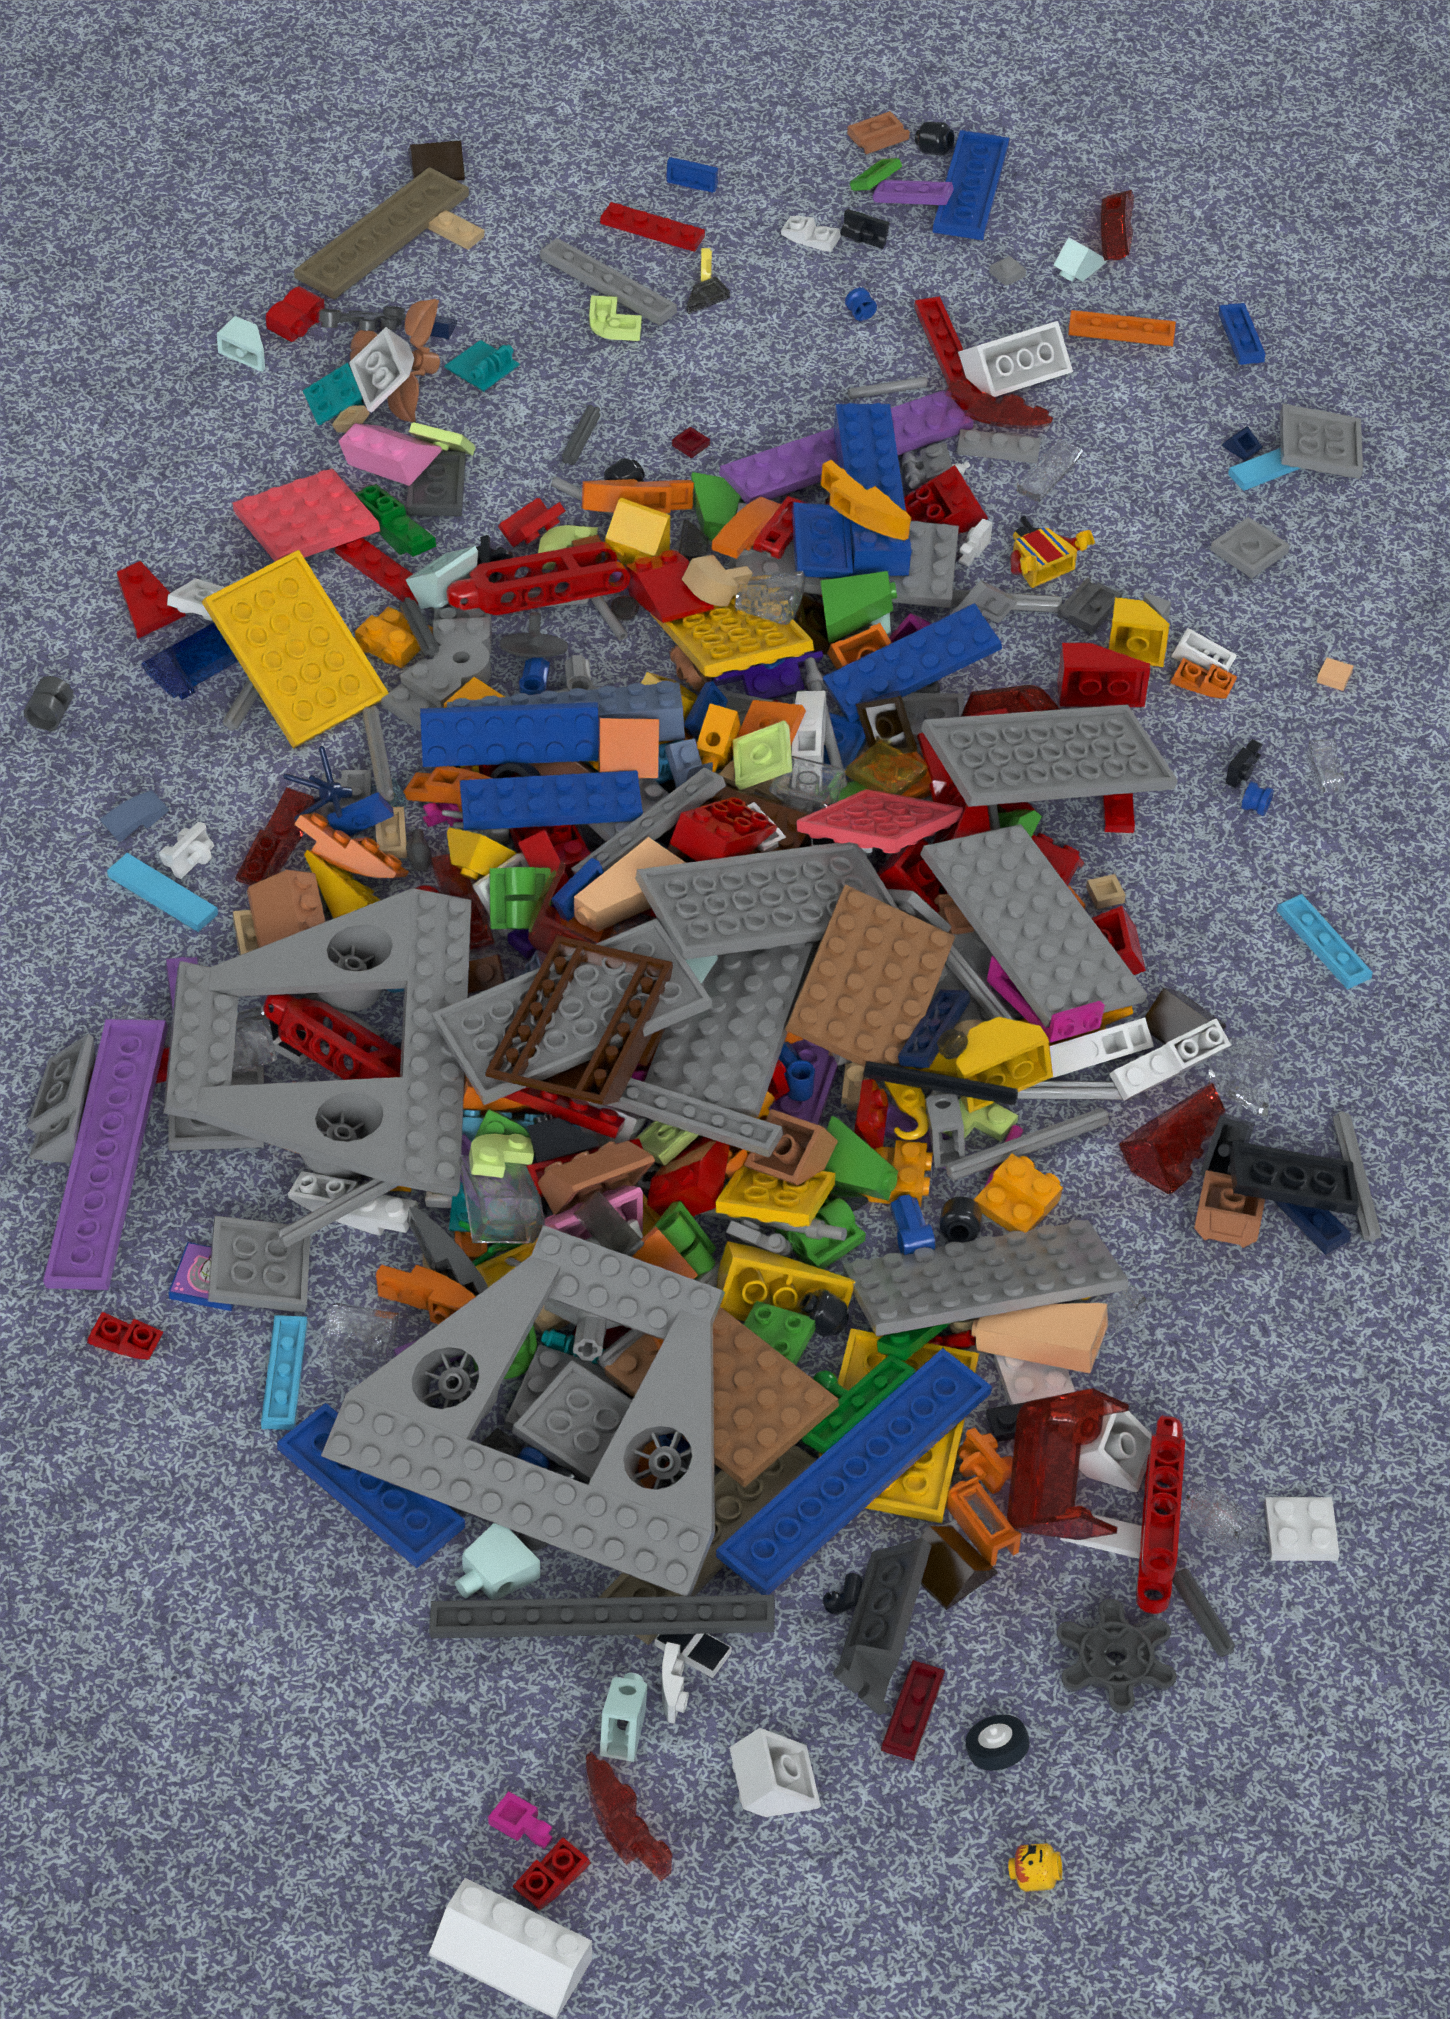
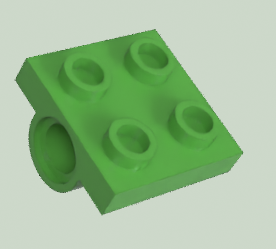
M509 867L489 869L490 929H551V868Z
M826 1198L814 1219L822 1220L826 1225L846 1228L847 1236L844 1241L825 1237L818 1240L808 1238L803 1233L775 1228V1233L784 1236L792 1244V1250L806 1264L820 1269H825L862 1244L866 1233L855 1224V1216L849 1205L840 1198H836L833 1201Z
M672 1202L653 1228L657 1227L698 1274L694 1278L695 1280L714 1267L715 1260L711 1255L716 1247L682 1202Z
M759 1301L755 1302L743 1324L794 1365H797L816 1329L815 1320L810 1319L809 1316Z

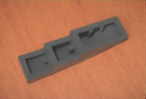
M410 1207L407 1222L430 1269L438 1273L446 1271L450 1279L465 1287L475 1296L486 1290L488 1285L461 1247L441 1226L418 1207Z

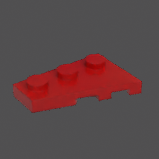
M141 561L117 571V580L124 601L127 604L137 639L186 616V613L178 611V608L167 605L170 592Z

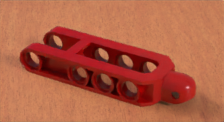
M596 542L479 564L469 573L470 578L451 583L447 587L446 595L447 602L462 610L480 608L485 613L497 616L618 593L627 588L631 577L625 566L617 562V555L613 548L606 542ZM599 553H608V557L604 562H595L596 556ZM554 562L555 567L551 572H542V568L546 563ZM527 567L528 573L524 577H515V573L519 568ZM621 572V578L617 582L611 583L608 581L612 573ZM492 573H502L500 580L495 583L489 582L488 578ZM567 582L568 587L565 591L561 593L555 592V587L559 583ZM540 587L541 592L537 597H528V592L532 588ZM513 592L514 597L510 602H501V597L505 593ZM467 598L468 601L465 604H461V599Z
M291 994L266 996L263 1011L268 1019L279 1025V1038L344 1080L400 1077L401 1050L327 1003L308 998L297 999ZM269 1005L274 1006L273 1012H270ZM325 1017L332 1021V1030L323 1025ZM296 1029L306 1031L304 1040L298 1037ZM349 1031L355 1035L356 1045L346 1039ZM321 1040L328 1043L330 1047L328 1055L324 1054L320 1049ZM372 1046L378 1049L377 1051L370 1052ZM345 1055L352 1058L354 1064L351 1070L344 1065L343 1059Z
M1164 1415L1157 1420L1156 1434H1151L1150 1454L1147 1458L1136 1589L1137 1605L1140 1609L1150 1614L1164 1612L1169 1606L1172 1580L1176 1571L1186 1440L1180 1420L1176 1417ZM1157 1483H1165L1169 1488L1161 1487ZM1155 1509H1162L1166 1511L1168 1514H1159L1155 1511ZM1149 1590H1156L1163 1597L1159 1600H1151L1144 1593Z

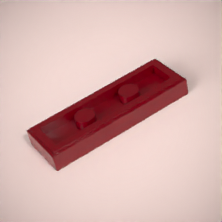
M912 1660L884 1737L881 1751L915 1761L945 1676L944 1669Z

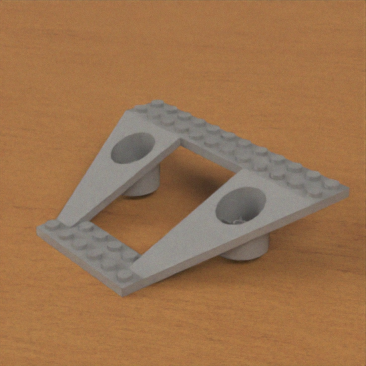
M411 888L212 967L180 961L177 968L163 1113L195 1119L299 1153L306 1165L320 1175L346 1180L366 1175L397 1186L457 1197L460 1190L464 1071L433 1022L432 1013L467 998L471 900ZM404 988L400 1077L231 1085L238 997L317 993L321 999L331 1006L347 1011H360L371 1007L378 1001L383 989Z
M543 1225L532 1255L346 1393L321 1456L682 1596H691L715 1535L713 1322L725 1292L716 1287ZM548 1297L565 1305L664 1340L588 1485L470 1440L481 1419L489 1414L496 1403L499 1386ZM462 1355L463 1359L459 1368L452 1367L449 1358ZM471 1357H473L478 1365V1371L468 1375L466 1370ZM444 1362L447 1370L441 1376L435 1375L434 1372L438 1366ZM431 1378L439 1381V1389L432 1393L429 1392ZM442 1395L447 1398L443 1409L435 1408L431 1400ZM454 1401L460 1402V1404L452 1407ZM674 1434L670 1447L661 1445L658 1436ZM683 1435L689 1442L691 1449L679 1454L676 1449ZM654 1440L657 1449L651 1455L642 1453L646 1445ZM640 1456L649 1459V1469L639 1473ZM692 1456L689 1469H686L684 1459ZM666 1462H670L669 1466L664 1468ZM652 1474L657 1477L653 1489L645 1488L640 1481ZM664 1480L672 1482L671 1486L661 1488Z

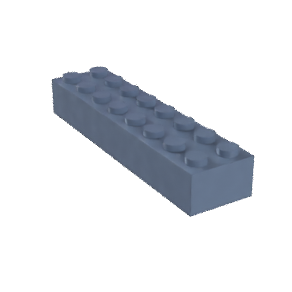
M661 681L652 685L633 683L628 687L602 686L594 690L575 688L569 692L544 691L536 695L517 693L511 697L498 698L497 696H486L477 700L459 698L453 702H447V708L598 702V718L659 719V742L685 739L683 705L679 682Z

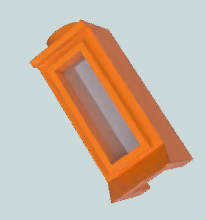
M976 1476L968 1481L956 1483L948 1491L947 1509L980 1554L994 1566L996 1565L998 1550L1007 1547L1013 1556L1019 1553L1021 1533L1014 1530L978 1481L979 1478Z

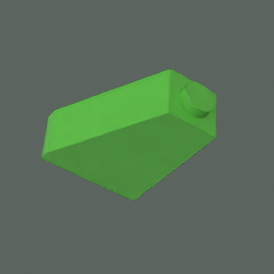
M692 472L691 481L694 482L693 504L703 539L713 541L722 528L737 514L738 503L745 502L723 477Z
M888 571L821 580L829 642H835L893 611L892 599H897L895 582H889Z
M831 1116L827 1131L838 1142L825 1169L822 1171L835 1173L834 1188L889 1200L891 1191L897 1185L899 1171L837 1117Z

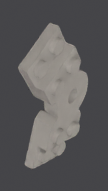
M459 608L434 609L433 637L439 647V651L434 653L433 659L420 660L400 675L401 684L381 698L382 706L421 732L420 708H443L444 703L473 677L487 684L492 674L490 654L492 653V614L485 613L480 608L470 610Z

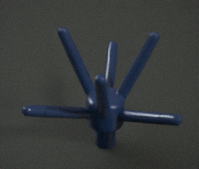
M324 746L319 747V752L327 782L313 775L309 776V780L290 774L283 775V778L319 790L318 798L297 809L296 813L298 815L295 816V821H297L301 814H311L328 802H333L338 818H341L342 811L339 801L341 798L352 797L353 791L351 787H342L339 782L333 781Z

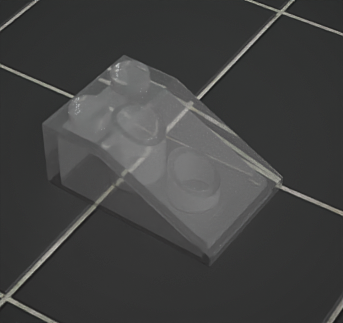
M460 1155L459 1162L472 1243H534L543 1225L545 1226L541 1197L526 1165L505 1162L503 1178L472 1175L469 1155Z

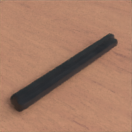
M870 1061L866 1063L864 1069V1077L1009 1105H1015L1018 1099V1090L1011 1087Z

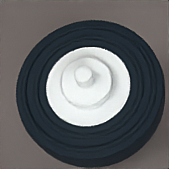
M1004 1714L990 1716L979 1721L969 1730L966 1736V1749L969 1758L978 1768L989 1771L1002 1770L1015 1765L1026 1755L1030 1744L1026 1727L1017 1717Z

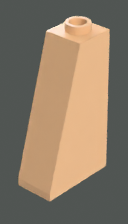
M648 837L574 896V917L580 924L587 925L595 932H599L648 910L651 906L635 879L637 869L686 862Z
M1050 1304L975 1318L972 1325V1336L976 1337L977 1351L1091 1373L1108 1327L1107 1304Z

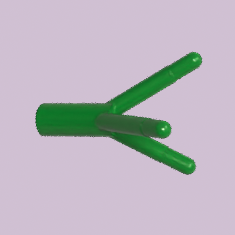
M462 1220L458 1223L460 1227L493 1243L487 1249V1252L472 1261L474 1266L483 1263L499 1251L512 1250L525 1244L522 1236L497 1238Z

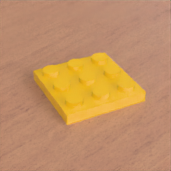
M743 1165L739 1170H736L716 1200V1212L727 1214L733 1218H756L766 1223L776 1221L788 1223L793 1227L810 1226L835 1185V1173L821 1171L797 1186L749 1169Z

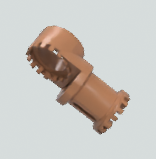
M675 645V648H671L670 659L677 666V677L680 680L687 679L685 682L690 683L688 686H693V690L696 688L695 691L700 692L706 682L712 681V677H705L677 645Z

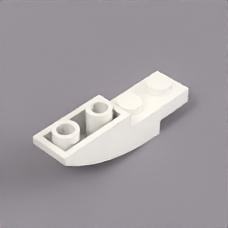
M800 691L796 694L795 704L803 705L806 712L792 742L793 793L822 792L826 691Z
M1145 1017L1049 1046L1053 1072L1052 1078L1154 1047Z
M1214 1019L1167 1042L1162 1047L1113 1070L1109 1075L1125 1101L1230 1047L1231 1043L1218 1020Z
M301 1171L288 1196L289 1199L313 1212L357 1188L359 1185L357 1181ZM381 1195L339 1218L336 1222L380 1236L384 1229L406 1233L410 1227L407 1222L409 1208L412 1206L418 1207V1204L414 1200Z

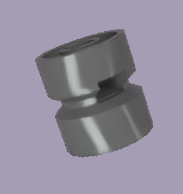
M45 676L41 678L24 709V717L35 728L48 731L55 730L74 697L72 688L58 677Z

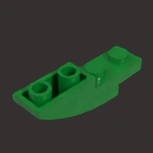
M377 484L366 486L363 490L354 493L378 520L380 526L378 533L399 555L407 552L412 557H415L437 547L435 537L406 515L405 506Z

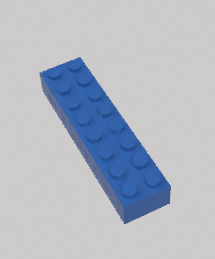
M836 404L834 437L838 466L843 468L848 475L860 483L866 490L876 486L885 495H888L902 510L906 511L890 404ZM850 520L853 576L888 571L889 576H909L912 552L910 536L906 540L888 537Z

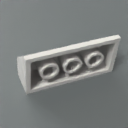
M1058 321L958 352L966 378L989 399L1073 372Z
M464 1878L445 1909L429 1956L557 2019L592 1961V1940Z

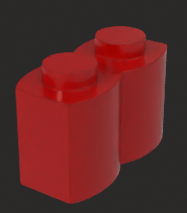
M300 286L295 287L282 301L277 302L266 313L267 329L290 342H293L298 337H303L309 327L320 322L319 310L325 309L324 299Z

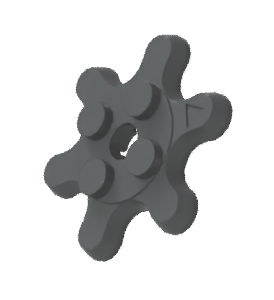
M1109 1598L1102 1601L1099 1605L1100 1621L1095 1627L1084 1628L1071 1621L1061 1623L1058 1626L1057 1638L1060 1643L1079 1654L1077 1663L1067 1667L1061 1676L1063 1685L1071 1692H1077L1088 1685L1103 1687L1109 1693V1703L1112 1709L1122 1714L1128 1712L1134 1706V1687L1141 1684H1150L1158 1689L1167 1690L1176 1682L1177 1674L1174 1668L1159 1662L1154 1655V1649L1165 1643L1171 1636V1628L1165 1621L1153 1620L1142 1627L1132 1626L1124 1618L1122 1603L1116 1599ZM1119 1652L1125 1657V1660L1116 1665V1662L1111 1661L1107 1654Z

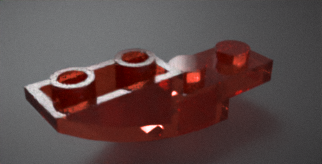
M1132 190L1102 198L1101 241L1104 261L1110 259L1120 260L1130 254L1133 237L1131 217L1135 199Z
M957 380L956 383L951 381L945 393L946 396L969 406L965 416L991 426L1011 429H1035L1048 427L1053 420V417L1048 416V410L1036 405L1032 408L1024 404L1025 400L1017 395H1004L999 404L995 402L996 398L985 392H982L980 395L971 390L972 386L960 380Z
M286 787L265 830H259L235 877L236 881L251 886L281 871L304 834V831L295 825L296 821L294 818L315 803L312 795Z
M450 853L431 857V865L440 888V894L471 900L469 950L494 944V938L477 893L474 892L470 878L461 875L462 869L451 864Z
M592 1752L586 1755L587 1791L596 1821L605 1838L626 1865L638 1857L661 1882L671 1874V1850L662 1840L657 1841L649 1833V1828L644 1820L636 1816L637 1796L628 1784L624 1783L622 1785L619 1782L611 1766L605 1760H599Z

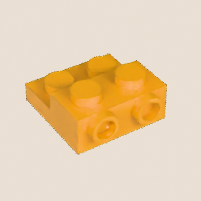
M389 606L378 617L370 615L355 631V640L364 653H371L381 658L385 663L393 664L400 668H403L421 650L403 613ZM428 625V627H429V629H430V631H431V633H432V635H433V627H431V626Z
M896 1140L895 1148L879 1147L874 1149L899 1171L897 1185L891 1191L889 1200L858 1194V1201L891 1204L899 1196L910 1195L913 1198H917L921 1207L922 1196L929 1195L930 1177H924V1172L931 1171L933 1155L932 1152H926L927 1143Z
M1012 1153L994 1172L990 1183L976 1196L974 1201L980 1206L982 1214L1009 1232L1022 1231L1026 1233L1033 1230L1060 1201L1063 1187L1054 1174L1046 1173L1044 1175L1035 1169L1031 1159L1026 1156L1017 1157Z

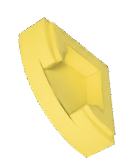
M701 248V284H711V248Z

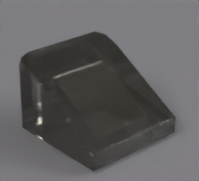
M832 1189L827 1196L830 1201L836 1198L844 1200L853 1212L869 1202L868 1197L844 1189Z

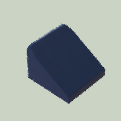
M436 316L430 336L449 340L457 325V320Z
M1248 426L1221 445L1244 461L1263 448Z

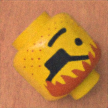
M1049 1843L1020 1845L1016 1850L1015 1858H1009L1010 1879L1017 1880V1884L1022 1891L1051 1890L1055 1887L1057 1881L1062 1880L1063 1871L1060 1852H1055Z

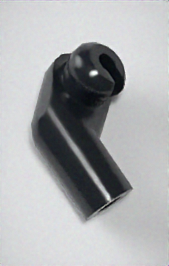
M849 1573L845 1577L842 1592L832 1591V1595L827 1592L823 1597V1605L826 1611L839 1615L855 1607L859 1598L862 1577L855 1573Z

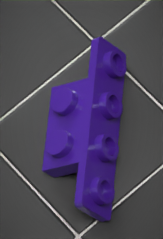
M814 651L805 652L800 657L789 659L785 657V661L771 670L765 668L763 664H756L746 670L723 672L722 675L713 677L712 681L716 686L742 681L745 693L748 696L768 700L804 691L805 687L799 667L805 666L804 661L807 658L812 657L816 660V663H819L824 656L822 651L815 653Z

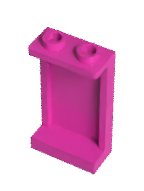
M991 956L987 982L1030 1024L1041 1026L1050 1043L1100 1028L1105 1007L1101 1001L1053 1014L1050 1026L1046 1028L996 958Z

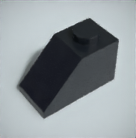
M1226 1113L1220 1115L1199 1175L1205 1176L1206 1170L1231 1175L1228 1151L1232 1140L1249 1143L1255 1124Z
M551 1114L534 1118V1124L527 1126L537 1163L600 1148V1143L596 1138L560 1118L552 1119Z

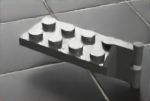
M924 1538L876 1550L871 1553L839 1665L833 1672V1675L853 1693H858V1698L878 1715H882L888 1707L884 1702L889 1681L898 1665L927 1565L931 1545Z

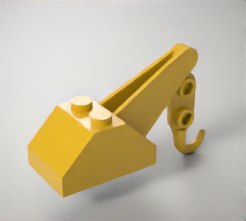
M1003 1017L984 1021L971 1028L966 1040L945 1042L929 1068L916 1069L905 1066L908 1069L1016 1088L1018 1092L1053 1077L1049 1039L1041 1026ZM884 1081L898 1108L914 1118L918 1123L917 1128L911 1132H904L898 1127L894 1128L896 1135L904 1140H915L924 1136L928 1131L929 1121L926 1114L925 1095L921 1088ZM961 1096V1101L969 1113L994 1103L992 1101Z

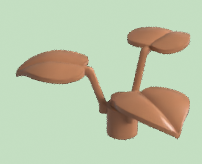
M436 299L414 303L409 308L405 318V332L411 336L410 343L418 348L412 351L414 356L412 370L414 371L410 372L409 377L387 399L392 413L401 420L416 422L415 410L419 396V383L415 376H424L425 373L434 374L440 365L438 354L429 352V348L423 347L428 341L434 325L439 300ZM360 330L354 335L350 346V361L377 336L374 331Z

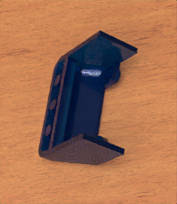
M213 622L141 663V666L146 674L172 698L179 696L183 700L196 692L194 686L233 665L238 660Z

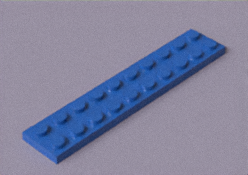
M942 1348L716 1549V1557L761 1595H769L991 1394L992 1386Z

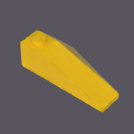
M306 850L304 856L312 873H315L317 884L333 919L380 901L378 897L373 895L375 892L373 889L354 880V876L348 871L338 868L310 850Z
M727 1241L718 1269L716 1288L725 1292L720 1307L735 1319L745 1321L756 1301L800 1313L801 1309L799 1306L803 1297L807 1293H814L819 1289H826L845 1301L848 1309L854 1290L853 1283L856 1282L853 1279L757 1247Z

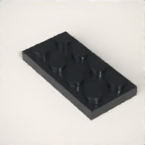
M1232 1140L1228 1151L1233 1193L1338 1213L1356 1214L1359 1203L1353 1162Z

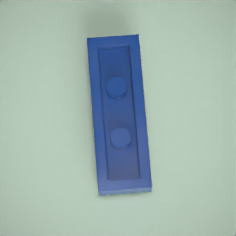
M1245 303L1219 305L1218 314L1238 364L1265 362V351Z

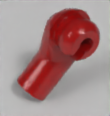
M966 1330L942 1337L936 1335L928 1343L963 1349L974 1346L976 1337L972 1336V1330Z

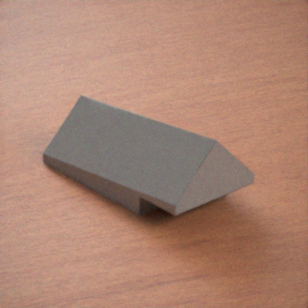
M90 1034L82 1037L48 1060L27 1125L29 1129L36 1133L29 1155L31 1159L62 1163L72 1162L96 1061L94 1038Z

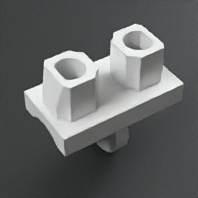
M197 822L191 829L184 828L178 833V842L173 847L165 846L159 852L163 864L171 867L175 877L182 879L197 863L207 864L211 860L210 850L214 847V844L206 833L205 823Z

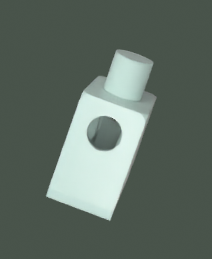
M493 1523L464 1551L462 1566L465 1575L455 1581V1586L464 1598H468L481 1589L490 1600H497L540 1578V1560L509 1528Z
M627 1673L623 1678L615 1677L612 1679L602 1711L600 1756L631 1762L635 1760L646 1713L647 1684L642 1676L637 1673ZM618 1719L628 1721L625 1731L617 1727Z

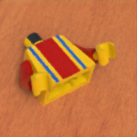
M1025 527L1018 528L1013 534L1015 541L1013 552L1010 555L1011 572L1014 575H1023L1029 586L1034 588L1075 570L1077 551H1084L1088 545L1095 544L1092 531L1084 530L1076 534L1074 538H1067L1054 533L1047 527L1031 533Z

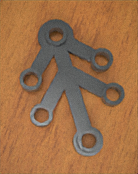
M395 306L384 307L383 313L356 310L344 313L334 309L319 310V321L322 322L321 326L326 328H337L338 323L352 321L359 322V330L374 331L375 322L381 320V329L387 327L390 330H396V325H401V321L406 318L405 308Z

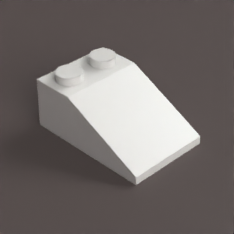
M387 327L349 362L367 410L371 413L409 377L414 362V356L408 342Z

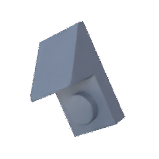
M695 738L664 746L676 789L704 767L711 771L713 769L712 762L702 765Z

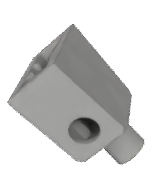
M932 1091L930 1096L926 1098V1111L929 1121L928 1131L934 1167L939 1168L946 1167L948 1163L966 1157L964 1125L958 1096ZM951 1131L952 1137L948 1140H943L941 1132Z

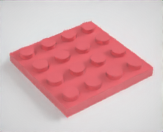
M333 468L322 470L318 474L303 479H296L280 487L270 488L268 491L253 496L244 497L242 500L232 503L235 514L274 561L297 550L305 558L380 531L378 520Z
M865 789L798 819L797 832L809 834L810 838L820 839L826 837L833 839L835 843L843 844L850 842L858 844L859 848L875 847L882 849L884 853H898L901 848L907 845L917 844L918 840L924 837L933 836L935 832L941 829L950 828L952 824L960 820L963 807Z

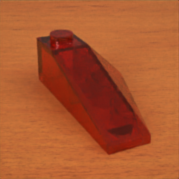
M1210 1083L1136 1129L1118 1144L1131 1172L1166 1194L1174 1193L1190 1179L1193 1173L1190 1168L1193 1159L1201 1158L1204 1152L1200 1147L1205 1137L1213 1135L1220 1115H1223L1225 1112L1214 1084Z

